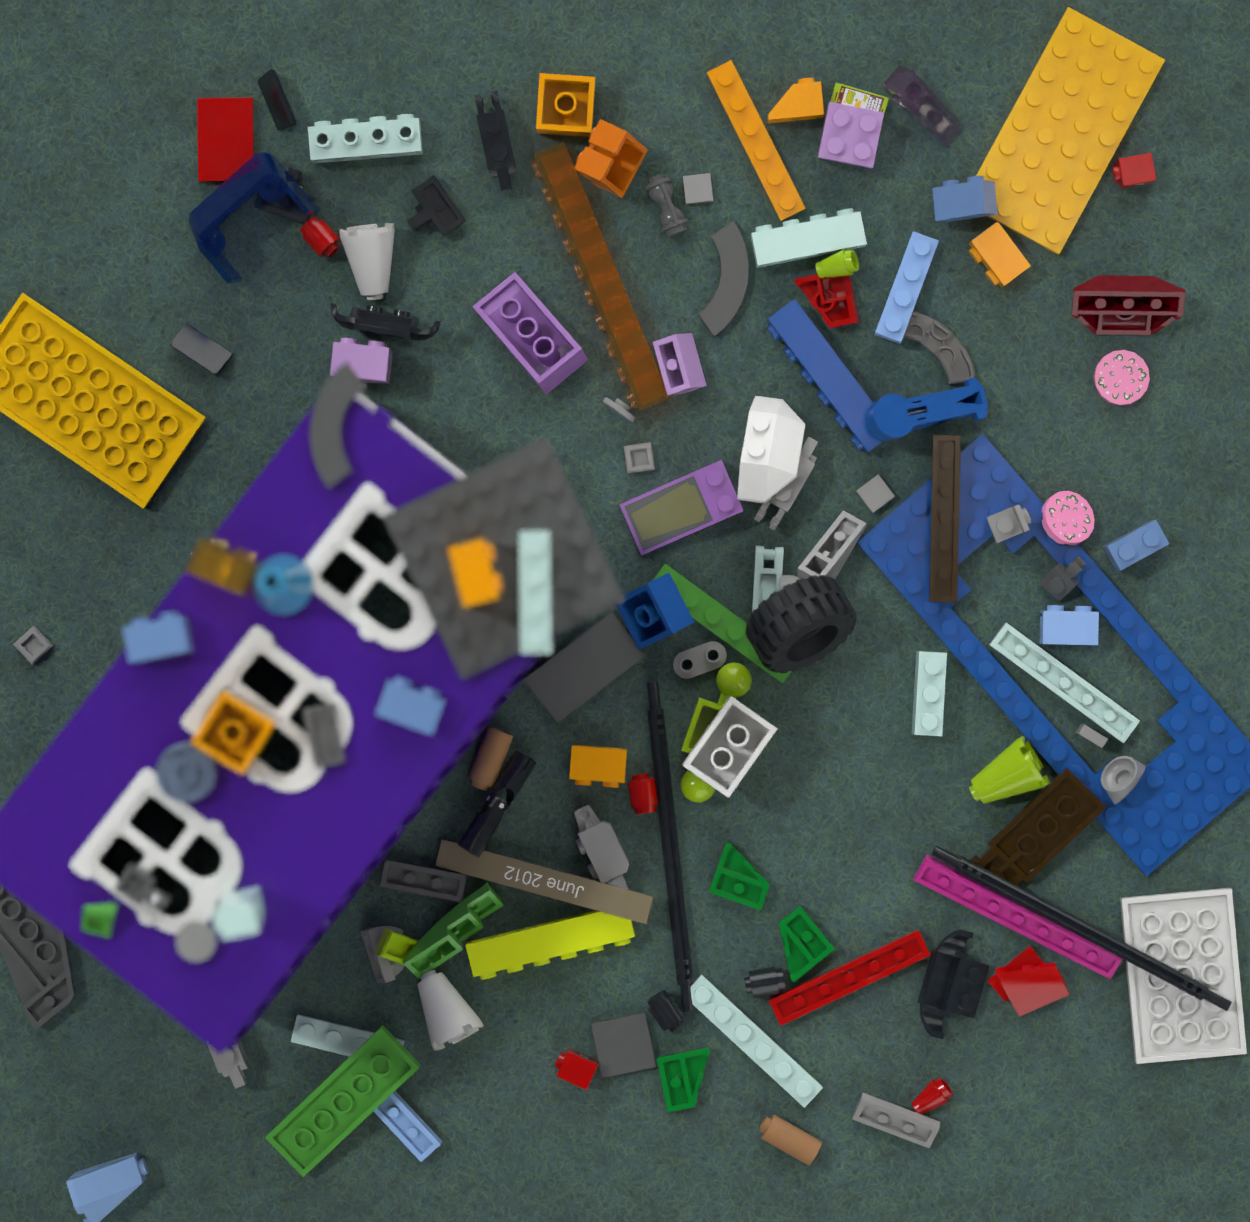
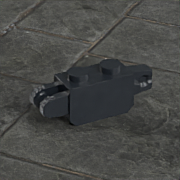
M496 90L491 91V100L495 107L494 112L484 113L483 98L480 94L474 95L478 111L476 116L488 171L491 174V178H499L501 191L512 189L509 174L516 173V164L504 109H501L498 91Z

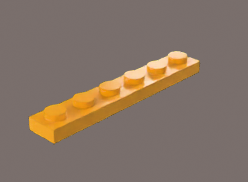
M732 60L708 71L707 76L780 222L805 210L806 208Z

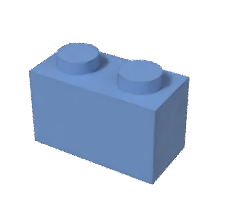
M984 176L967 177V182L959 183V180L943 181V186L932 188L935 221L954 222L998 215L995 181L984 180Z
M1150 520L1103 546L1115 570L1121 571L1167 546L1169 542L1157 520Z
M173 611L159 614L160 620L149 622L148 617L130 620L131 626L122 627L129 663L136 664L194 652L187 616H178V612Z
M398 676L394 680L388 679L375 715L433 735L445 699L440 698L441 692L425 686L423 691L411 687L412 681Z

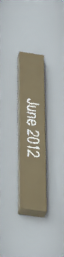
M446 839L441 841L435 864L437 867L648 924L654 896L486 850L478 858L459 847L457 842Z

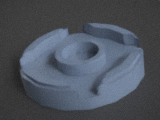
M191 742L178 743L166 749L160 757L156 767L157 783L162 792L168 797L182 803L195 802L206 796L214 787L217 777L216 762L211 755L191 744Z

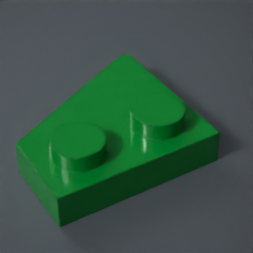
M726 841L708 892L761 911L770 884L730 842Z
M800 905L778 922L789 974L793 982L835 950Z
M708 1046L656 1057L667 1112L695 1107L710 1052Z

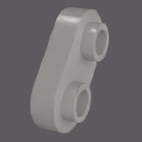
M710 641L677 654L673 661V668L678 676L686 679L721 667L726 661L727 653L722 644ZM710 650L718 652V658L714 661L708 658ZM686 659L692 662V668L689 670L682 668V662Z

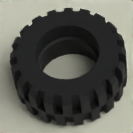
M813 575L807 579H798L793 584L789 583L778 592L772 593L767 600H763L758 605L759 607L750 614V618L746 623L745 633L765 668L775 673L794 672L802 667L806 668L817 660H822L830 652H834L840 644L847 640V636L852 634L854 626H856L857 616L854 608L835 579L825 575H820L819 577Z

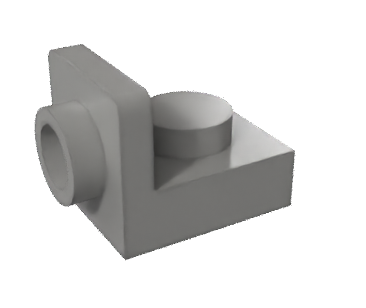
M1019 504L986 517L996 543L1030 530L1028 524L1031 523L1030 516L1026 508L1021 509Z

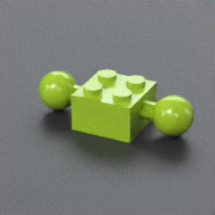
M732 662L724 665L719 670L716 678L718 689L721 692L718 703L698 697L681 751L691 752L729 696L737 699L748 692L751 687L752 677L747 667L740 663ZM690 770L681 779V791L692 802L700 803L707 801L715 792L714 787Z

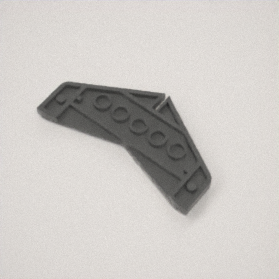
M0 885V950L22 1000L25 1014L35 1029H38L68 1005L76 994L66 935Z

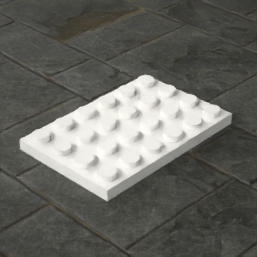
M1232 888L1120 898L1124 943L1190 976L1192 979L1198 980L1200 983L1207 985L1209 990L1232 1002L1228 1011H1225L1204 999L1200 1001L1196 997L1190 996L1177 987L1126 961L1135 1063L1142 1064L1247 1054Z

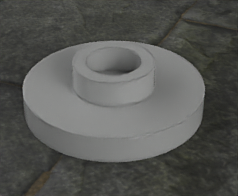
M605 397L602 401L633 423L635 417L628 412L631 407L617 398L613 402Z
M200 921L185 924L176 936V948L179 954L191 962L206 960L212 955L216 947L217 941L213 929Z

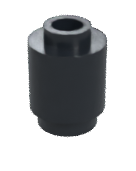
M773 966L748 971L749 977H744L747 994L752 993L753 998L779 994L781 990H786L782 968L775 969Z
M665 989L647 1001L650 1006L648 1010L663 1031L669 1029L670 1032H673L684 1024L682 1019L686 1016L672 994H668Z

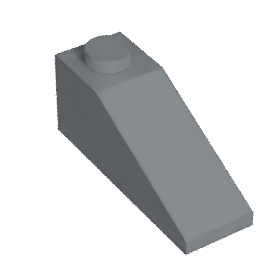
M843 510L800 564L797 577L807 579L813 575L818 577L825 575L836 579L866 528L867 523Z

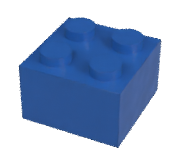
M670 573L623 595L625 601L616 604L638 650L694 623Z

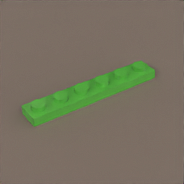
M664 564L653 580L670 573L693 619L778 681L784 683L792 671L775 673L764 667L746 637L745 621L671 567Z

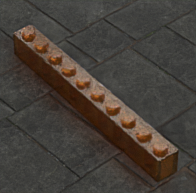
M559 143L533 154L535 162L531 163L536 178H543L546 187L541 190L547 204L553 203L557 213L552 214L557 229L563 228L567 239L562 241L568 255L574 254L578 264L573 267L578 280H585L588 290L584 291L588 304L590 307L595 305L599 315L594 317L600 332L606 331L610 340L605 342L610 357H617L620 367L615 369L621 383L627 382L631 392L626 395L631 408L637 407L640 413L669 401L670 396L667 395L658 367L579 176L574 169V164L565 143Z

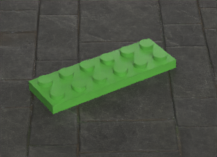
M382 1025L270 1131L265 1138L304 1177L415 1073L421 1064Z

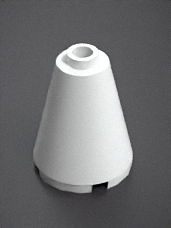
M385 223V227L378 228L377 224L347 227V230L340 229V238L360 294L367 296V300L382 299L383 294L389 290L395 233L394 224Z
M432 970L420 977L421 982L417 985L431 1046L434 1051L445 1048V1042L448 1041L455 1044L479 1031L478 1028L484 1026L480 1018L442 972L436 973L435 970Z

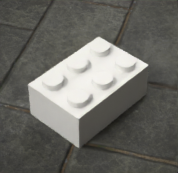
M729 696L682 765L729 798L777 728L738 700Z

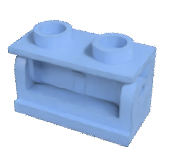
M1047 605V611H1040L1042 616H1040L1039 644L1098 645L1099 612H1091L1092 606H1075V611H1064V606Z

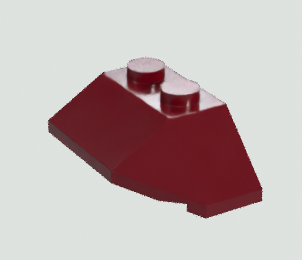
M1098 275L1073 288L1071 315L1095 335H1152L1169 325L1172 321L1183 317L1186 291L1155 276Z

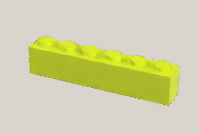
M594 910L466 942L465 946L473 977L480 976L481 980L497 976V971L507 969V973H513L523 970V965L534 963L535 967L550 963V958L560 956L561 960L570 959L577 956V951L587 949L588 953L604 950L603 945L613 942L615 947L631 943L630 938L635 937L632 920Z

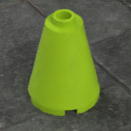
M1022 736L1017 738L971 779L972 786L969 787V790L976 801L981 800L985 804L1043 788L1049 785L1050 782L1048 775L1042 777L1040 773L1041 768H1043L1042 762L1029 741L1025 742V737Z

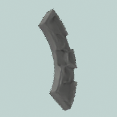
M734 221L711 236L720 257L721 277L713 299L698 315L714 337L730 323L737 313L748 284L749 260L747 249Z
M913 311L903 338L923 345L937 357L945 370L949 385L964 383L967 379L976 378L972 361L965 347H963L953 332L937 320Z
M345 362L338 368L324 385L317 398L311 419L310 441L312 455L316 468L329 489L353 472L343 450L341 427L343 417L356 395L366 387L348 362Z

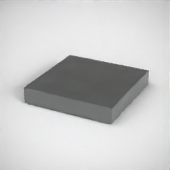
M645 1012L591 1023L602 1078L656 1067Z

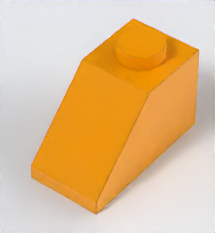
M814 78L798 79V84H793L768 114L767 122L778 123L823 118L824 108L821 81L814 82Z

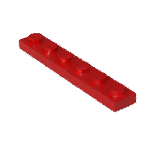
M917 929L768 999L781 1026L930 956V953Z

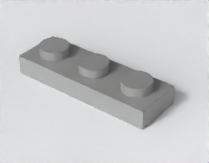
M862 1093L852 1117L855 1121L927 1148L931 1147L940 1127V1121Z

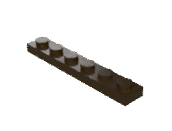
M932 435L928 602L957 603L961 436Z

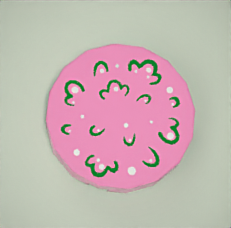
M1127 350L1113 351L1102 357L1096 365L1093 375L1095 387L1099 395L1108 403L1115 405L1131 404L1140 399L1146 392L1150 380L1149 369L1144 360L1136 353Z
M1059 491L1049 497L1042 506L1041 513L1043 512V519L1041 521L1043 528L1048 536L1059 544L1077 545L1087 539L1094 529L1095 519L1093 510L1087 500L1077 493Z

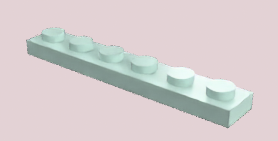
M1004 623L989 645L1120 742L1124 743L1140 722V720L1008 623Z
M702 974L691 985L692 1004L805 1108L822 1090L823 1086Z

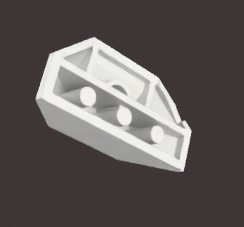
M755 396L749 410L740 461L738 500L766 503L772 496L797 477L805 423L783 399Z

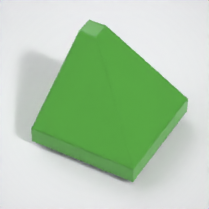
M112 902L85 905L83 908L81 930L110 938L118 904Z

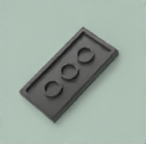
M611 612L524 680L558 723L642 659L645 654L641 649L638 650L634 640Z

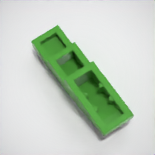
M486 883L442 917L405 956L403 964L417 978H420L425 973L463 950L461 943L463 940L484 928L481 920L504 906L502 898Z

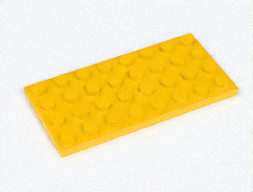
M1068 7L976 176H984V180L995 181L998 215L987 217L996 222L998 221L1005 227L1059 255L1165 59Z
M24 293L20 295L0 325V412L141 508L146 509L207 417Z

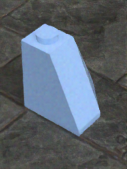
M137 1152L75 1172L66 1183L76 1212L78 1214H85L87 1219H84V1222H100L145 1181L146 1174H148V1166L145 1159H140Z

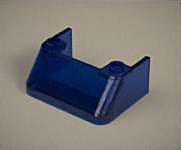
M268 152L256 153L189 215V225L199 250L228 284L240 282L243 278L222 254L226 246V239L218 227L258 192L265 200L275 202L289 194L305 214H317L320 211L279 160Z

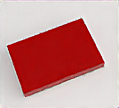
M197 98L198 181L255 182L253 98Z

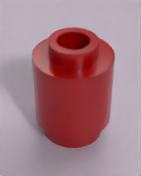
M314 216L301 227L302 238L320 258L325 255L329 258L339 250L340 246L338 243L340 238L323 219L319 220Z
M648 773L632 775V781H628L627 786L631 808H634V813L645 814L657 811L656 804H658L655 779L649 778Z

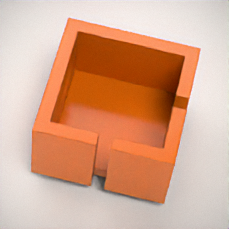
M600 119L597 126L591 131L589 147H585L584 151L579 154L574 169L595 186L623 198L648 149L627 131Z

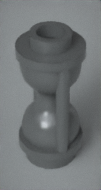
M659 174L648 179L649 184L645 186V189L649 191L650 197L655 202H658L662 209L660 215L662 232H665L667 238L687 231V218H684L683 212L675 207L671 201L673 194L671 177L665 178L664 174Z

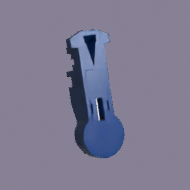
M971 378L964 381L965 387L908 399L898 394H887L870 406L866 417L867 427L875 438L888 442L892 439H900L911 431L929 428L936 423L940 426L958 418L963 420L972 416L975 421L983 420L986 418L988 408L985 390L976 378Z

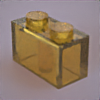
M210 536L208 541L200 538L186 572L239 595L246 596L260 565L259 562L253 560L255 554L238 548L235 553L225 548L227 542Z

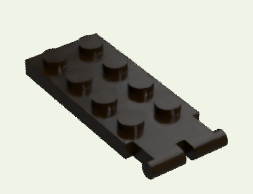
M1066 767L988 842L990 849L980 858L975 855L970 860L1015 885H1018L1022 880L1028 883L1106 809V805Z

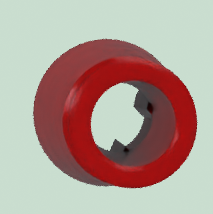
M939 1077L937 1080L932 1079L911 1104L918 1114L923 1115L949 1102L953 1092L949 1085Z

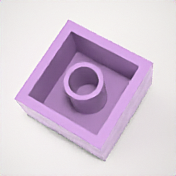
M829 102L817 158L872 169L884 112Z
M341 338L340 342H333L330 376L345 362H348L362 382L390 385L393 351L387 348L385 342L368 341V345H359L360 342L352 338Z

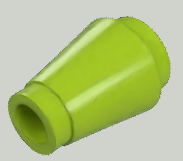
M843 249L820 262H816V271L820 278L852 276L854 272L859 270V262L854 250Z

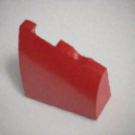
M818 274L794 279L796 286L807 296L811 305L818 310L829 328L860 322L851 276L820 278Z
M1055 962L1043 963L1038 966L1021 965V970L1005 972L1004 967L995 969L1019 1017L1070 995L1065 979Z

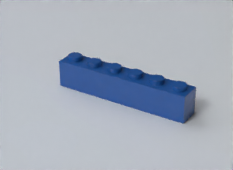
M795 299L768 318L767 322L770 325L767 327V330L776 341L781 339L785 344L786 348L783 351L792 363L797 360L803 368L800 374L809 385L814 383L820 392L816 395L825 407L831 405L836 414L833 417L842 429L847 427L853 436L850 440L860 452L864 449L868 453L882 442V440L875 438L869 432L866 423L867 413L873 402Z

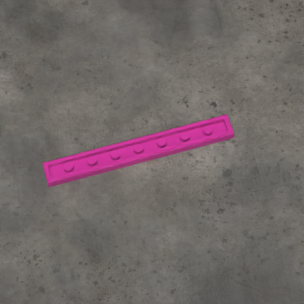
M926 855L914 876V881L1109 979L1112 978L1123 960L994 890L973 881L960 872L954 871L955 868L929 855Z

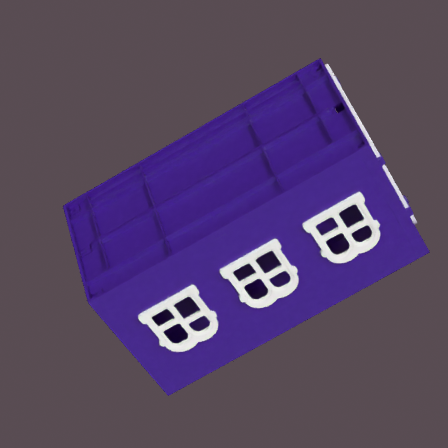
M358 393L349 405L343 417L341 427L343 450L353 472L330 489L327 488L314 462L310 441L314 404L148 618L149 622L160 620L159 614L177 611L178 616H187L194 652L134 664L129 663L127 649L125 648L0 809V885L220 1055L225 1049L231 1052L270 1006V1003L287 984V981L304 962V959L321 940V937L332 926L338 915L353 899L355 893L367 881L372 871L384 859L389 849L405 832L406 827L422 810V806L440 786L439 784L450 774L456 766V762L474 743L473 740L491 721L490 718L508 699L506 696L519 685L525 677L521 672L525 673L532 668L542 655L540 653L521 654L520 651L462 679L420 592L410 587L400 578V573L406 566L401 553L390 566L385 567L352 542L350 535L367 512L375 511L383 517L467 476L411 433V429L398 419L394 420V416L381 406H376L361 393ZM338 550H344L366 568L365 575L346 597L341 596L320 579V573ZM276 555L296 557L305 563L312 574V596L307 604L296 613L287 615L271 613L259 604L254 595V575L258 567L270 557ZM376 580H383L410 602L413 609V619L404 630L398 632L388 631L359 610V601ZM557 634L551 636V642L557 636ZM259 653L265 654L298 681L295 690L279 709L272 708L240 682V676ZM398 676L412 681L411 687L423 691L425 686L441 692L440 698L445 699L433 735L375 715L388 679L394 680ZM225 690L234 693L242 700L278 721L276 726L295 740L301 747L303 753L302 762L298 769L289 774H278L255 758L247 773L242 775L213 757L217 768L214 787L206 796L195 802L182 803L164 794L157 783L156 767L162 754L166 749L178 743H186L193 740L218 697ZM308 692L315 693L327 704H334L346 762L315 769L308 734L290 721L291 713ZM148 796L155 797L187 823V829L167 852L153 844L129 823L132 815ZM199 834L212 841L222 854V865L219 871L207 878L192 874L179 862L180 856ZM116 836H124L145 853V858L138 866L139 868L149 873L155 865H161L187 885L192 894V904L187 912L177 917L167 916L145 899L141 905H137L114 890L119 879L99 864V858ZM260 885L266 913L260 932L222 940L221 932L215 933L212 915H214V910L219 905L218 902L221 901L223 894ZM112 902L118 904L110 938L81 930L83 908L85 905ZM193 921L206 923L213 929L216 935L217 942L214 952L209 958L201 962H191L184 959L176 948V936L179 930L185 924Z

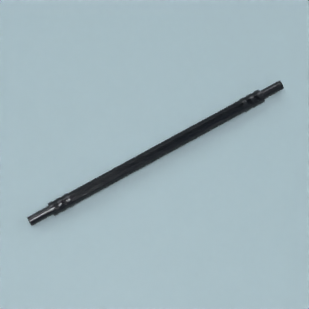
M658 681L647 683L650 710H647L658 799L677 985H680L683 1012L694 1011V1006L692 1004L691 984L694 981L664 709H661Z
M937 845L934 847L931 855L955 867L954 871L960 872L973 881L994 890L1166 981L1190 996L1196 997L1200 1001L1204 999L1225 1011H1228L1232 1003L1230 1000L1209 990L1207 985L1200 983L1198 980L1192 979L1190 976L1175 970L986 870L984 867L975 864V862L969 861L963 856L959 858Z

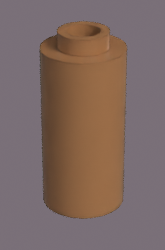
M490 726L487 727L468 776L469 779L473 780L472 786L487 791L488 787H494L513 735Z
M774 1114L771 1118L766 1116L758 1130L762 1133L760 1139L808 1166L813 1162L822 1145V1141Z

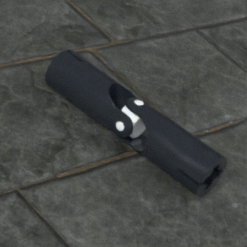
M515 750L488 795L485 805L476 814L460 840L459 847L478 858L481 856L498 828L503 814L507 812L535 767L536 762ZM503 789H506L507 792L506 800L496 796Z

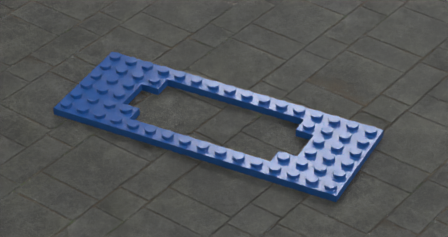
M981 434L961 452L958 564L992 536L986 517L1018 504L1021 509L1026 508L1031 519V523L1028 524L1030 530L1002 541V543L1013 554L1034 536L1057 564L1060 562L1065 567L1079 556L1086 564L1075 576L1079 580L1076 586L1177 701L1175 705L1157 719L1158 723L1171 736L1174 742L1146 765L1141 779L1123 800L1114 804L1102 786L1101 775L1108 763L1095 774L955 614L951 607L956 603L928 602L931 478L862 537L857 544L1052 769L1059 774L1068 767L1106 805V809L1096 817L1097 821L1143 874L1148 876L1250 787V742L1079 544L1072 546L1068 544L1062 545L1048 536L1041 521L1043 519V512L1041 513L1044 504L989 440ZM959 575L957 602L971 591Z

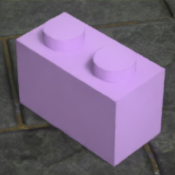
M692 333L674 334L653 342L667 395L685 394L707 386Z

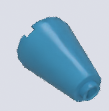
M290 555L270 557L258 567L254 575V595L259 604L271 613L278 615L296 613L307 604L312 596V574L305 563Z

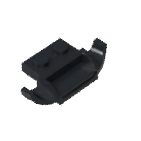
M331 303V311L335 321L349 330L414 341H425L433 337L439 331L441 321H435L431 328L420 329L418 328L419 318H411L410 312L394 310L393 314L382 313L383 308L367 305L366 310L352 307L350 317L340 315L337 310V304Z
M964 930L953 931L940 942L935 950L932 949L917 1001L920 1003L922 1023L931 1037L944 1038L942 1031L943 1018H949L951 1013L975 1018L990 965L966 959L968 954L964 953L963 949L967 940L973 938L974 933Z

